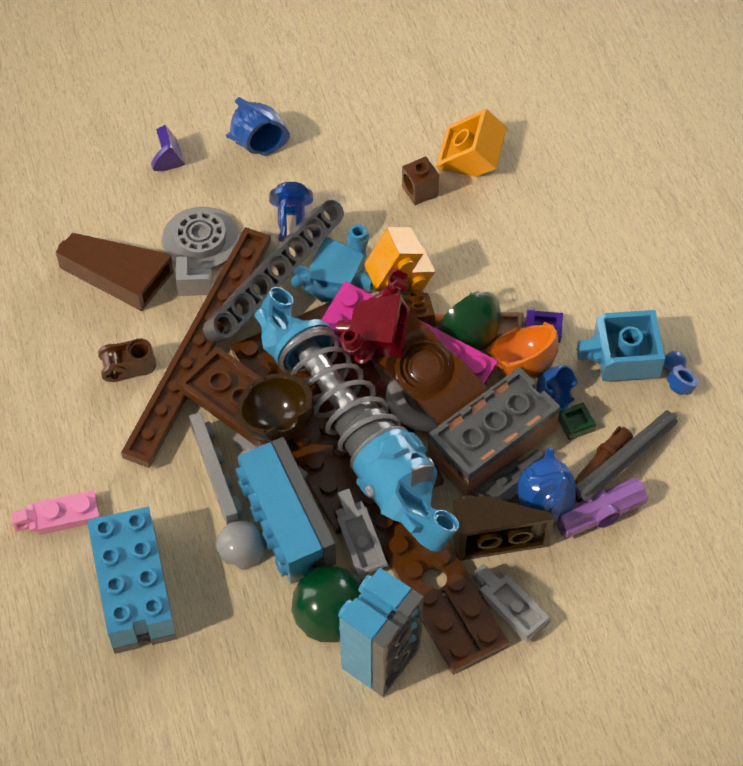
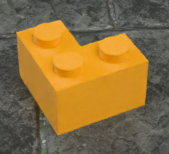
M387 227L364 264L376 291H383L388 285V276L394 269H399L408 274L404 280L408 284L407 290L414 291L424 290L435 273L424 247L420 246L411 227Z

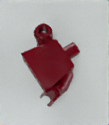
M399 269L392 270L388 276V285L383 291L367 300L357 302L354 305L351 320H339L337 322V334L342 340V347L345 351L354 355L357 363H366L374 355L402 358L410 309L399 293L408 289V284L404 281L408 276L407 273Z

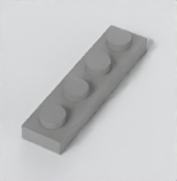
M201 412L189 415L192 432L226 525L239 521L238 515L242 514V508L238 497H232L229 489L233 488L229 472H222L220 464L224 463L221 450L219 446L213 447L211 439H214L215 436L210 421L204 423Z

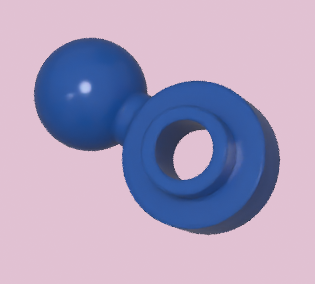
M671 351L666 354L664 368L670 373L667 377L669 387L679 395H690L699 384L698 378L686 368L687 360L685 355L679 351Z

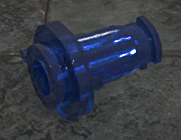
M283 182L269 192L270 204L277 207L278 226L280 229L278 240L280 242L287 237V215H296L297 226L305 218V206L313 202V192L302 183Z

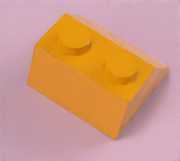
M488 109L479 111L447 126L436 167L439 170L475 177L493 171L499 163V156L504 144L507 127Z

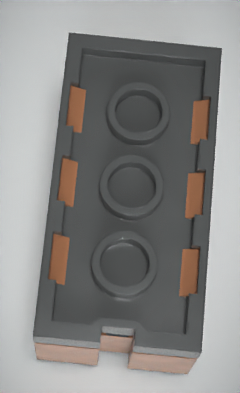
M518 367L428 433L427 454L464 496L470 495L474 489L511 461L519 459L556 431L560 406L545 391L539 394L535 390L536 382L521 367Z

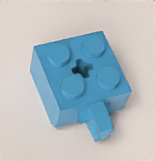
M655 310L604 313L596 319L594 337H591L589 340L578 341L576 348L578 360H594V362L599 363L602 381L660 378L665 362Z

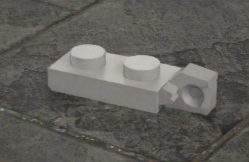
M350 489L338 492L337 495L342 508L336 510L337 521L358 576L376 571L379 567L388 566L367 508H364L362 501L354 503Z
M485 564L475 570L473 578L482 587L479 589V592L483 599L526 643L550 623V617L507 574L505 576L502 573L495 575Z

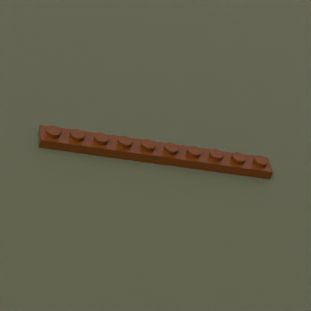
M247 227L244 228L121 451L123 459L150 468L187 399V396L178 390L177 383L203 360L216 345V343L210 342L205 337L203 332L204 323L258 267L271 243L270 235ZM217 321V329L222 333L224 327Z

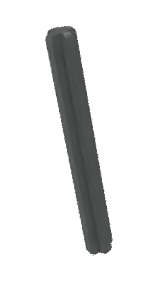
M669 410L659 415L576 486L577 497L585 501L590 500L678 423L677 415Z

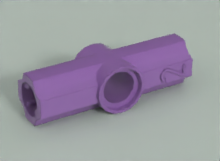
M636 478L608 490L602 488L590 500L585 501L582 499L581 502L574 504L569 511L559 515L558 520H556L557 528L561 535L568 539L594 526L597 528L607 527L617 521L621 514L646 504L648 501L646 488L641 480Z

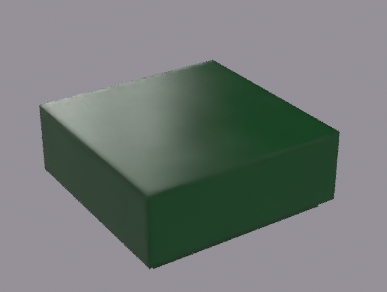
M584 402L559 412L558 421L568 440L596 431L597 425Z

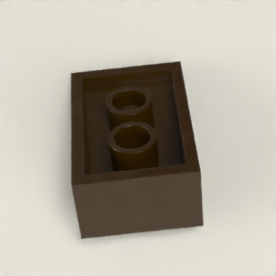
M467 495L458 500H453L452 514L459 522V528L453 535V541L457 557L460 561L549 547L554 523L553 513L488 496L475 497Z

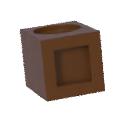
M427 156L402 166V187L413 204L417 205L438 196L440 175Z

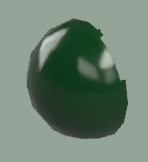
M476 291L474 293L470 292V295L455 304L445 314L437 329L481 351L486 349L495 340L502 324V315L499 301L494 293H480Z
M322 566L312 570L300 579L293 592L291 612L296 625L307 637L319 642H340L339 611L349 599L353 601L359 597L361 593L358 590L363 580L355 573L337 566Z

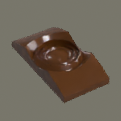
M409 312L402 358L375 355L372 357V360L438 425L488 390L473 371L411 312Z

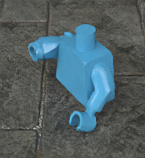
M359 224L353 225L348 232L346 245L326 237L309 269L301 265L294 270L296 275L291 278V284L294 287H301L303 285L306 293L311 294L323 303L334 300L344 281L371 291L374 285L369 274L364 272L367 255L366 247L370 238L366 228Z

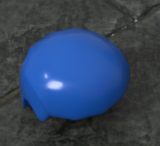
M556 366L548 368L539 375L536 390L539 394L545 391L560 406V411H564L575 400L571 396V390L577 386L578 382L573 370L568 366Z

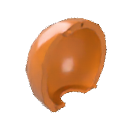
M546 322L543 325H533L521 329L516 327L494 340L486 352L488 356L498 361L496 369L504 378L518 367H521L532 379H535L552 366L558 353V334L553 325Z

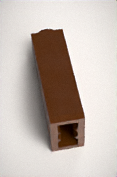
M73 232L66 240L59 244L56 251L59 267L62 270L140 311H143L174 273L172 257L167 253Z

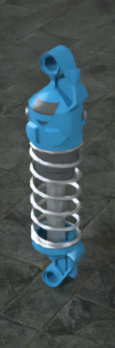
M280 287L271 288L261 307L254 315L262 327L263 349L274 357L275 362L284 372H291V375L295 376L297 372L307 369L311 377L303 381L309 387L314 382L318 384L323 393L313 397V401H317L314 407V416L317 418L330 417L326 424V433L330 435L339 434L338 450L348 452L351 456L350 467H352L358 477L357 485L366 496L374 499L381 509V514L401 522L416 540L427 549L434 552L442 551L458 530L459 522L450 512L431 508L432 490L437 479V469L432 459L426 456L425 445L417 435L401 427L400 420L395 415L387 414V402L382 398L375 397V386L370 381L363 380V370L358 365L351 364V354L345 351L344 348L339 347V338L334 334L329 324L320 319L304 321L292 317V295ZM334 351L330 359H328L326 354ZM341 352L346 357V363L333 365L332 363L336 359L337 353ZM345 368L342 375L336 369ZM350 368L358 373L359 380L344 381ZM357 385L354 391L352 392L349 386ZM361 385H365L370 389L371 396L356 397ZM328 398L335 409L326 413H320L319 408L321 404ZM376 402H378L382 406V408H379ZM336 419L335 430H332L331 425Z

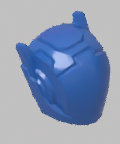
M240 97L235 99V103L239 107L232 115L230 132L226 134L228 139L235 141L236 144L244 147L252 154L263 156L275 152L288 142L290 132L273 108L262 103L248 102Z
M547 448L544 459L530 464L521 473L517 492L522 506L553 513L554 521H556L559 515L566 513L574 506L576 501V484L573 474L566 464L554 457V449Z

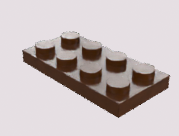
M218 346L215 347L177 383L178 390L257 448L269 443L249 435L238 423L235 414L238 400L245 392V387L261 377Z

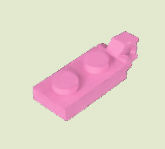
M95 490L35 502L34 504L27 505V509L11 513L12 523L16 532L30 529L31 532H39L40 535L88 525L87 520L100 517Z

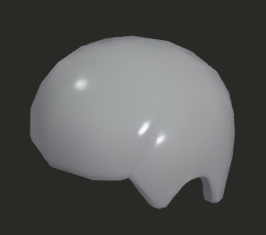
M241 520L228 523L221 530L217 537L216 549L226 564H234L241 570H246L257 565L265 556L266 543L261 532L254 524Z

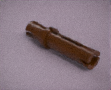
M618 426L609 439L597 447L595 456L574 480L576 486L633 438L632 433L627 428ZM576 491V501L579 503L582 501V498L579 499L577 497Z

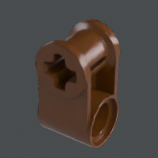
M143 338L117 344H107L98 350V357L102 360L103 364L101 376L107 382H118L131 377L148 375L156 368L157 362L152 346L148 340Z

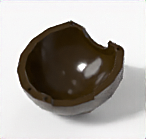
M287 373L269 374L256 379L245 387V392L238 400L235 414L238 423L253 438L272 443V441L284 437L285 441L301 433L308 424L313 408V397L309 385L300 377Z

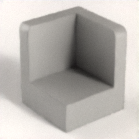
M187 256L176 257L178 296L208 295L212 288V270L189 269Z

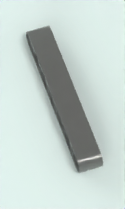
M327 200L314 208L206 320L203 332L210 342L218 343L233 336L261 307L270 289L280 287L341 222L344 216L341 204L335 200ZM324 211L328 213L330 220L325 217ZM307 229L311 231L313 238L309 237ZM289 247L295 251V257L291 255ZM271 265L275 266L278 270V276L273 273ZM253 284L258 285L260 288V295L255 292ZM235 302L242 307V314L237 312ZM217 321L223 325L224 334L217 329Z

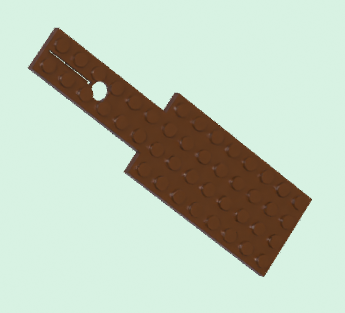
M332 301L294 318L304 321L312 319L321 320ZM262 332L230 345L235 359L260 377L279 373L291 374V372H284L277 365L274 357L263 349ZM334 351L326 354L328 359H330ZM338 352L336 359L332 363L333 365L346 363V357L341 352ZM351 354V364L358 365L363 370V380L370 381L375 386V397L386 401V385L372 362L357 363L354 355ZM340 368L336 370L340 375H342L345 368ZM350 368L344 379L345 382L359 380L358 373ZM307 369L297 372L295 375L302 380L311 377ZM316 382L309 387L312 397L323 393ZM357 385L349 386L352 392L354 391ZM361 385L356 395L357 398L371 396L370 389L365 385ZM328 398L321 404L319 408L320 413H326L335 409ZM313 401L312 413L308 424L301 433L287 440L286 443L297 465L308 473L306 483L336 535L341 533L336 510L342 508L337 494L340 491L350 489L354 503L362 501L364 508H367L385 559L395 577L409 586L411 591L413 589L424 596L422 623L453 675L509 646L507 637L449 542L442 551H431L421 545L401 522L381 514V509L374 499L366 496L357 485L358 477L352 467H350L351 456L348 452L338 450L339 434L330 435L326 433V424L330 417L317 418L314 416V407L317 401ZM376 402L378 407L382 408V406L378 402ZM336 419L331 425L332 430H335ZM400 422L401 427H404L408 430V432H412L416 435L415 431L412 428ZM435 463L434 466L437 469V479L433 489L442 485L444 482V478L439 472ZM438 569L446 575L447 582L442 588L435 589L423 583V575L428 570Z

